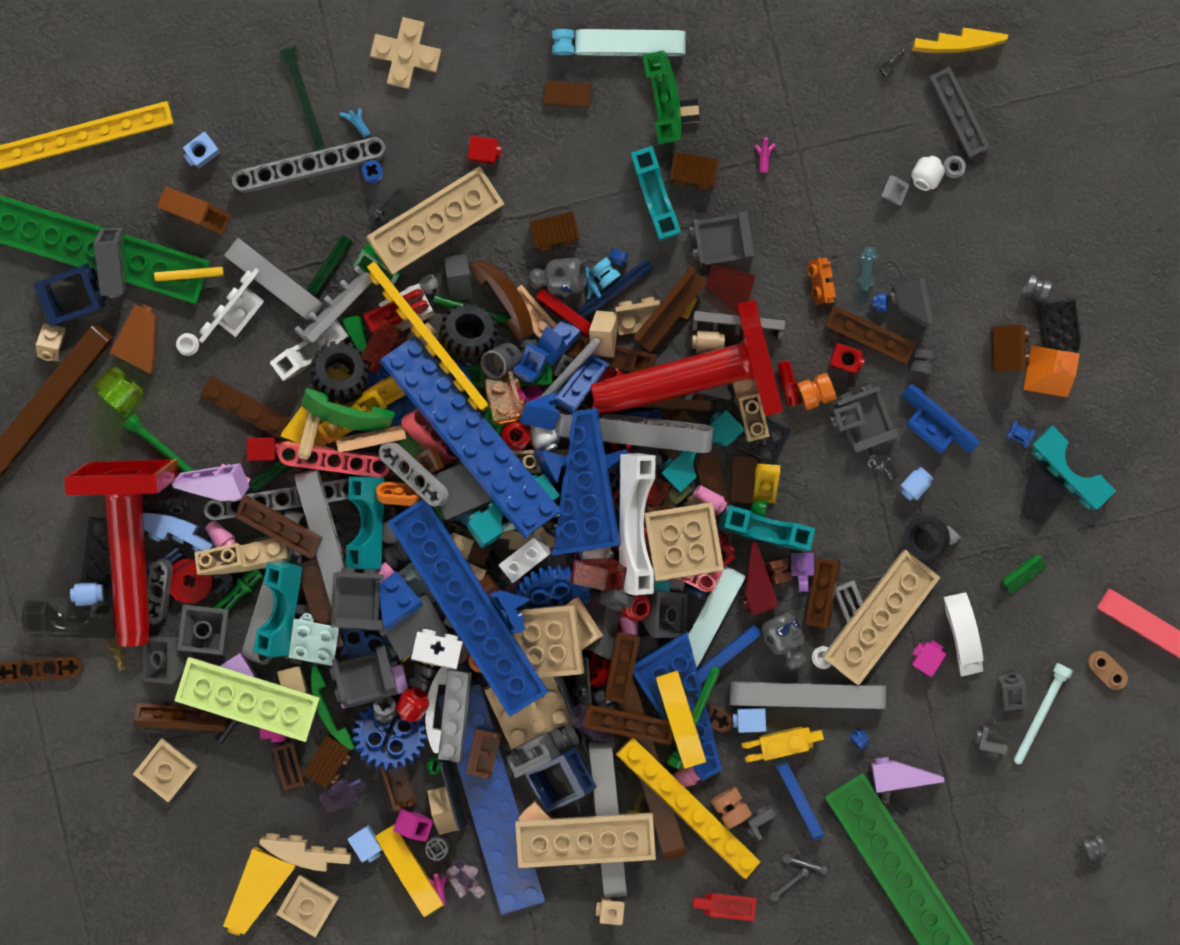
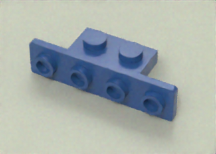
M910 384L901 393V396L917 409L906 423V426L939 454L946 449L952 440L968 453L980 444V441L975 438L973 433L967 431L955 418L943 411L937 403L923 394L921 389Z

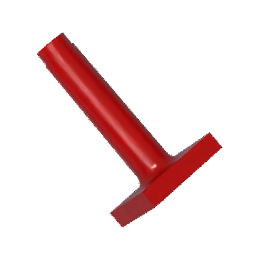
M752 300L737 304L744 332V338L740 343L591 384L598 414L613 413L743 380H752L757 384L765 416L783 412L756 301Z
M177 459L88 461L64 477L66 495L105 496L115 631L117 632V645L132 647L149 643L150 627L142 494L159 493L173 482L178 476Z

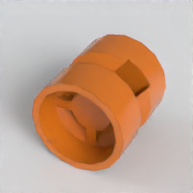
M827 372L814 377L813 382L808 379L796 384L806 411L818 407L821 401L826 404L837 400L834 387Z

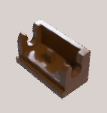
M481 728L476 729L466 771L467 775L486 779L491 778L501 733Z
M382 765L381 771L393 810L397 811L417 803L407 767L404 769L401 765H397V771L395 772L393 767L389 766L388 771L385 772Z

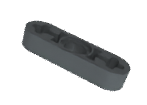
M166 559L153 562L149 569L147 592L149 623L151 624L163 621L168 613L173 566ZM155 586H159L162 589V597H158L155 594Z

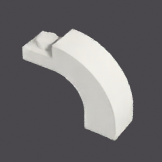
M336 319L313 343L303 341L292 348L286 349L273 359L270 364L280 378L285 381L310 367L312 358H315L317 350L321 351V346L326 344L329 347L332 341H335V344H340V341H344L349 335Z
M966 592L944 597L946 616L955 641L960 675L966 676L983 672L982 661L984 660L980 637Z

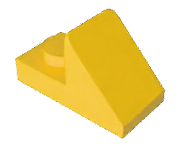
M757 463L753 502L764 500L767 503L775 504L780 465Z

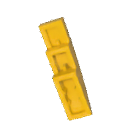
M963 27L960 31V36L939 33L936 41L915 38L912 51L960 53L981 50L1005 43L1008 35Z
M388 376L343 406L370 413L373 406L387 409L388 404L406 394L394 379ZM324 420L318 424V429L328 444L335 441L336 438H340L353 431L352 429L343 428Z
M678 670L656 677L684 769L705 763L706 758Z
M392 825L375 837L422 915L427 917L444 906L423 867L418 863L411 848L406 844L401 834L393 831L395 825Z

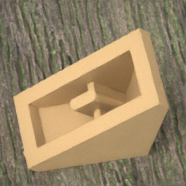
M596 311L589 329L590 342L594 338H599L601 344L592 353L593 355L614 358L619 320L618 312Z
M446 787L428 790L431 814L438 834L457 831Z

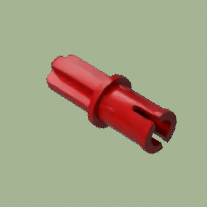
M790 361L778 363L777 366L782 382L780 387H783L787 407L801 404L796 385L798 381H795Z

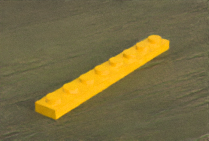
M169 102L157 103L0 145V170L173 125L174 121Z
M375 262L371 263L367 267L370 270L369 278L375 285L379 283L385 289L382 294L389 303L394 301L399 308L396 311L404 321L410 320L413 324L410 328L418 339L420 337L425 339L427 344L424 347L432 357L437 354L441 359L440 367L446 374L450 372L456 378L453 383L460 392L465 390L470 397L467 401L475 410L480 408L482 412L490 407L378 265Z
M633 737L630 738L616 755L742 878L747 879L760 861Z

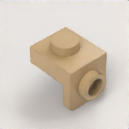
M43 323L36 343L37 357L46 361L59 362L61 357L60 349L66 334V327L50 326L47 323Z
M602 897L601 902H597L595 915L600 916V923L623 924L624 902L611 901V897Z

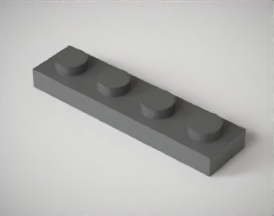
M949 66L929 76V80L968 158L989 149L990 146L951 67Z

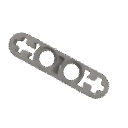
M389 442L380 447V459L429 505L436 507L448 501L449 493L446 487L398 443ZM404 461L409 465L408 473L403 470ZM420 475L425 480L424 487H421L418 483Z

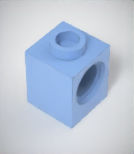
M205 131L183 147L186 152L183 156L191 166L195 164L199 169L221 153ZM199 146H204L206 149L205 154L201 157H196L195 149Z
M737 708V714H733V727H737L739 733L766 732L765 708Z
M369 825L351 835L348 841L361 862L368 860L370 863L381 856L379 852L382 848Z

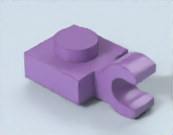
M791 553V575L798 576V592H807V576H814L813 553Z

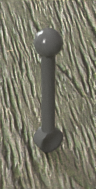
M785 854L782 858L784 863H795L820 871L822 875L828 873L826 866L819 867L791 858L789 854Z
M807 868L801 869L799 875L779 891L771 893V900L778 901L779 896L802 877L808 876L809 870Z

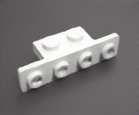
M257 268L252 273L248 270L240 280L243 283L238 290L235 287L226 297L229 302L225 307L220 305L213 314L216 317L211 324L207 321L199 331L202 334L199 339L201 343L204 342L217 324L236 337L263 304L264 300L247 288L259 272Z

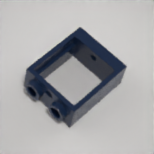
M89 263L33 284L50 326L105 306L104 301H106V298L100 295V289L96 283L97 274L94 268L90 267ZM80 273L92 305L62 315L50 284Z
M576 747L525 773L545 813L575 801L597 788ZM560 763L574 789V792L561 798L556 794L544 769Z

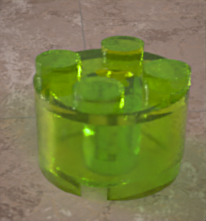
M115 366L114 369L109 368L91 389L95 393L98 391V394L101 395L100 397L117 413L123 411L122 416L126 419L144 399L142 396L144 392L136 383L132 382L129 384L126 381V375Z

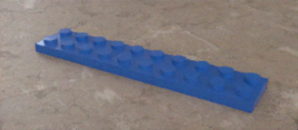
M416 335L383 357L380 360V364L524 539L559 514L561 510L478 409L475 410L467 401L468 397L463 391L460 392L453 383L454 380L449 374L444 372L434 356L432 357L421 340Z
M422 499L389 520L387 523L509 717L547 694L549 690L515 636L510 632L493 601L482 588L479 579L433 506Z
M479 683L470 686L463 761L456 763L501 915L543 903L545 898L536 868H518L515 822L520 821L518 819L520 814L500 747L498 746L491 778L486 779L466 774L476 729L481 728L495 732L485 696ZM445 694L437 696L442 716Z

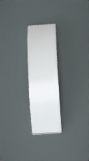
M445 667L439 669L428 693L430 705L425 712L427 736L434 753H439L441 729L433 727L439 684L446 685L447 670L449 668Z

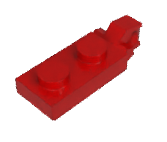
M705 893V898L693 897L692 906L693 908L704 909L703 914L709 915V917L754 921L757 898Z

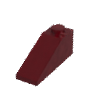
M757 542L750 544L744 592L746 598L742 599L746 612L751 611L752 615L779 606Z

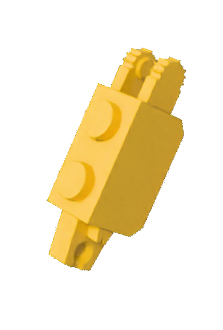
M796 727L762 735L756 740L741 744L742 748L746 749L758 745L761 747L762 753L746 756V762L761 759L766 761L809 751V748H813L812 742L824 740L822 730L810 732L809 727Z

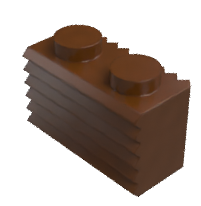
M674 152L669 181L674 182L673 186L687 188V184L695 185L696 190L709 192L710 188L714 189L719 159Z
M574 212L529 222L535 249H540L541 253L554 250L553 246L560 244L563 245V248L574 246L576 241L580 240Z
M327 734L303 775L325 788H328L330 784L334 786L341 775L338 773L340 766H346L352 756L349 753L350 749L333 736Z

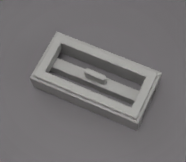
M854 580L836 587L835 592L846 623L850 621V617L839 591L843 590L853 615L856 613V608L847 588H852L859 607L863 603Z

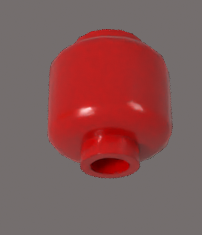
M511 422L503 428L501 438L511 451H523L529 445L530 431L527 426L520 422Z
M624 593L634 598L632 607L622 609L619 613L623 617L635 622L645 619L651 610L649 597L645 594L632 595Z
M417 687L404 690L396 703V710L402 720L416 722L422 719L430 705L426 692Z

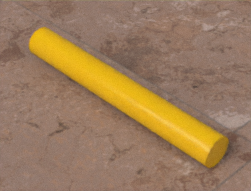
M223 267L165 271L155 272L154 276L155 281L224 276Z

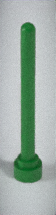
M132 414L123 424V429L128 433L138 434L166 459H177L178 469L181 472L194 471L143 428V424L140 422L141 419L135 414Z
M716 666L711 668L692 712L695 726L698 724L720 673V669ZM677 747L676 750H673V753L669 754L666 762L672 767L683 769L684 766Z

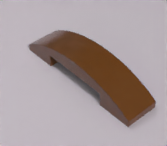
M485 260L468 266L481 285L489 283L511 315V318L506 323L518 341L531 337L534 332L529 311L522 296L510 279L497 267Z
M580 336L564 354L576 358L590 343V338ZM616 345L614 358L596 357L608 363L611 368L634 372L653 367L657 355Z

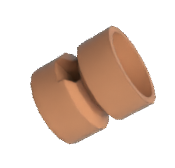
M736 786L724 791L711 800L717 813H722L721 819L727 829L740 824L752 815L746 803H741L742 796ZM732 804L733 807L729 809L727 805Z

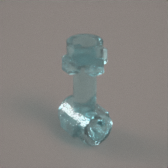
M863 247V251H861L860 257L864 258L862 276L858 277L856 282L861 290L867 291L870 286L874 285L875 279L871 276L873 259H878L877 248Z

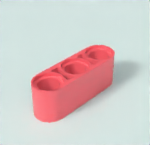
M418 409L403 416L401 420L403 429L424 450L435 446L443 465L458 459Z

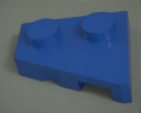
M397 571L380 583L379 596L382 620L387 631L423 606L421 600Z

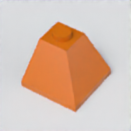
M1031 345L1029 366L1026 369L1023 390L1068 397L1076 377L1080 354Z

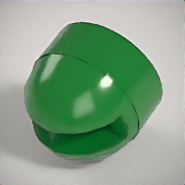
M755 501L751 506V512L765 517L767 501Z
M438 756L431 757L426 764L429 773L434 775L440 774L439 764L444 760L438 759ZM435 760L439 761L436 772L432 771Z

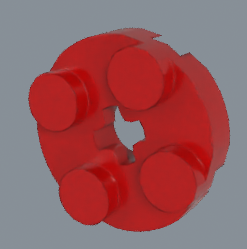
M183 559L173 565L170 594L176 600L194 604L204 600L209 595L214 584L213 575H198L195 559ZM187 575L196 578L194 587L185 585L184 582L187 581Z

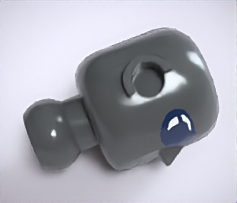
M579 258L554 259L548 262L545 270L533 269L530 272L529 280L533 289L539 290L547 286L548 291L552 295H563L566 298L570 294L580 293L584 290L587 283V273L583 261Z
M784 612L763 623L762 632L765 636L764 641L766 645L770 647L774 654L785 655L786 665L789 669L792 670L807 662L806 655L799 649V646L805 642V636L796 617L792 613Z

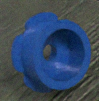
M612 248L610 254H607V256L611 257L610 262L621 266H623L624 262L628 263L627 258L629 254Z
M879 291L877 296H873V309H877V313L887 312L888 294H882Z
M856 729L853 730L854 733L849 737L859 750H862L864 747L868 748L867 742L870 739L862 729L859 732Z

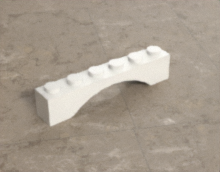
M641 453L620 454L619 592L632 595L654 593V570L648 557L644 538V512L650 488L655 480V455Z

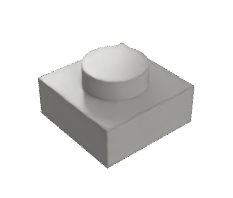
M890 175L882 197L895 205L901 206L909 184L898 177Z

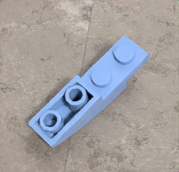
M143 513L144 530L149 532L147 536L158 542L160 539L167 540L171 533L173 534V540L184 544L185 541L192 544L193 547L191 549L196 552L215 547L213 543L196 535L200 526L165 514Z

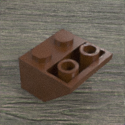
M1025 324L991 327V373H1018L1026 370V366H1029V352H1025V343L1029 342V331L1025 329Z

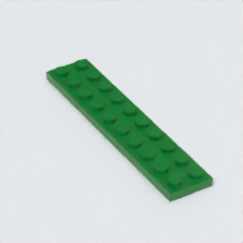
M0 195V243L75 267L89 263L90 267H93L97 273L94 241L99 230L107 228ZM123 234L126 283L196 305L198 304L206 277L155 281L154 273L209 268L211 261Z
M863 772L824 796L919 945H974Z

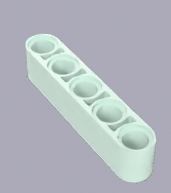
M575 30V54L643 56L664 50L667 56H684L686 51V32L680 30Z
M728 566L724 567L715 589L711 591L688 634L696 667H698L746 577Z

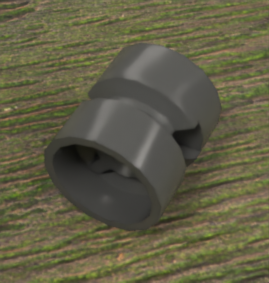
M503 343L483 354L481 367L489 378L499 379L511 373L513 368L519 365L522 355L519 348L514 344Z

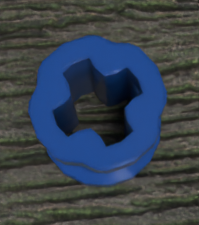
M367 161L362 167L363 176L368 182L377 183L383 178L384 171L377 161ZM376 167L378 174H372L370 177L368 169Z
M1015 420L1005 438H1012L1023 444L1024 448H1027L1034 436L1035 430H1029L1019 425L1018 421Z

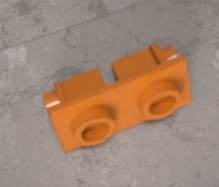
M827 257L808 261V275L811 278L812 284L811 295L815 306L824 303H834V298H836L834 282L826 283L825 280L833 277L831 262H828Z

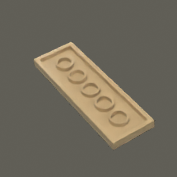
M479 166L372 232L366 239L392 276L501 208L504 202Z
M903 549L822 658L859 686L941 577L907 550Z
M653 813L515 822L518 868L656 860Z

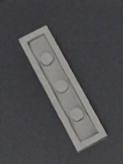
M457 669L447 670L438 759L458 763L463 761L472 672Z

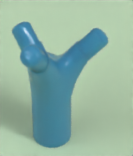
M359 108L357 110V116L352 110L349 111V114L340 112L339 116L349 120L363 138L371 134L362 120V109Z
M586 267L587 299L591 300L593 292L600 298L601 294L598 289H605L594 279L593 275L589 272V267Z

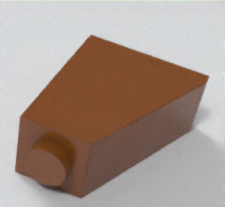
M167 186L161 194L157 206L172 215L220 235L224 234L231 214L208 202Z
M142 304L141 307L134 305L110 353L154 375L156 371L159 316L153 314L155 309L145 304Z

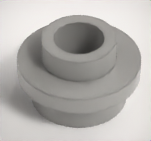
M959 156L948 157L943 163L945 175L954 179L962 176L966 169L964 160ZM952 163H955L958 166L957 171H952L950 169V165Z

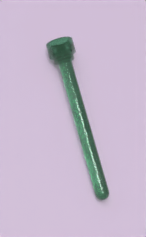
M293 46L283 49L279 53L282 61H285V64L289 66L317 151L324 150L326 147L297 61H299L297 47Z

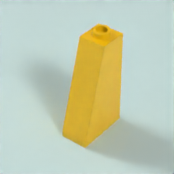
M338 365L336 369L330 367L326 373L331 379L336 381H344L352 376L349 374V369ZM334 400L335 404L343 406L344 403L339 404V400ZM301 406L283 430L281 437L301 443L308 410ZM317 428L313 445L328 447L329 444Z
M254 847L223 927L228 928L227 931L234 935L240 936L241 933L245 934L295 869L296 865L288 863L266 850Z

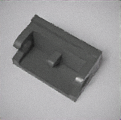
M549 732L510 751L511 755L507 756V761L514 772V777L517 778L553 760L560 752Z

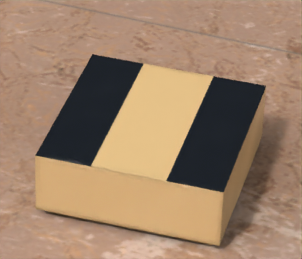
M698 99L679 100L681 124L700 122Z

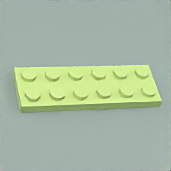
M192 657L187 659L175 698L176 702L304 742L308 739L320 697Z

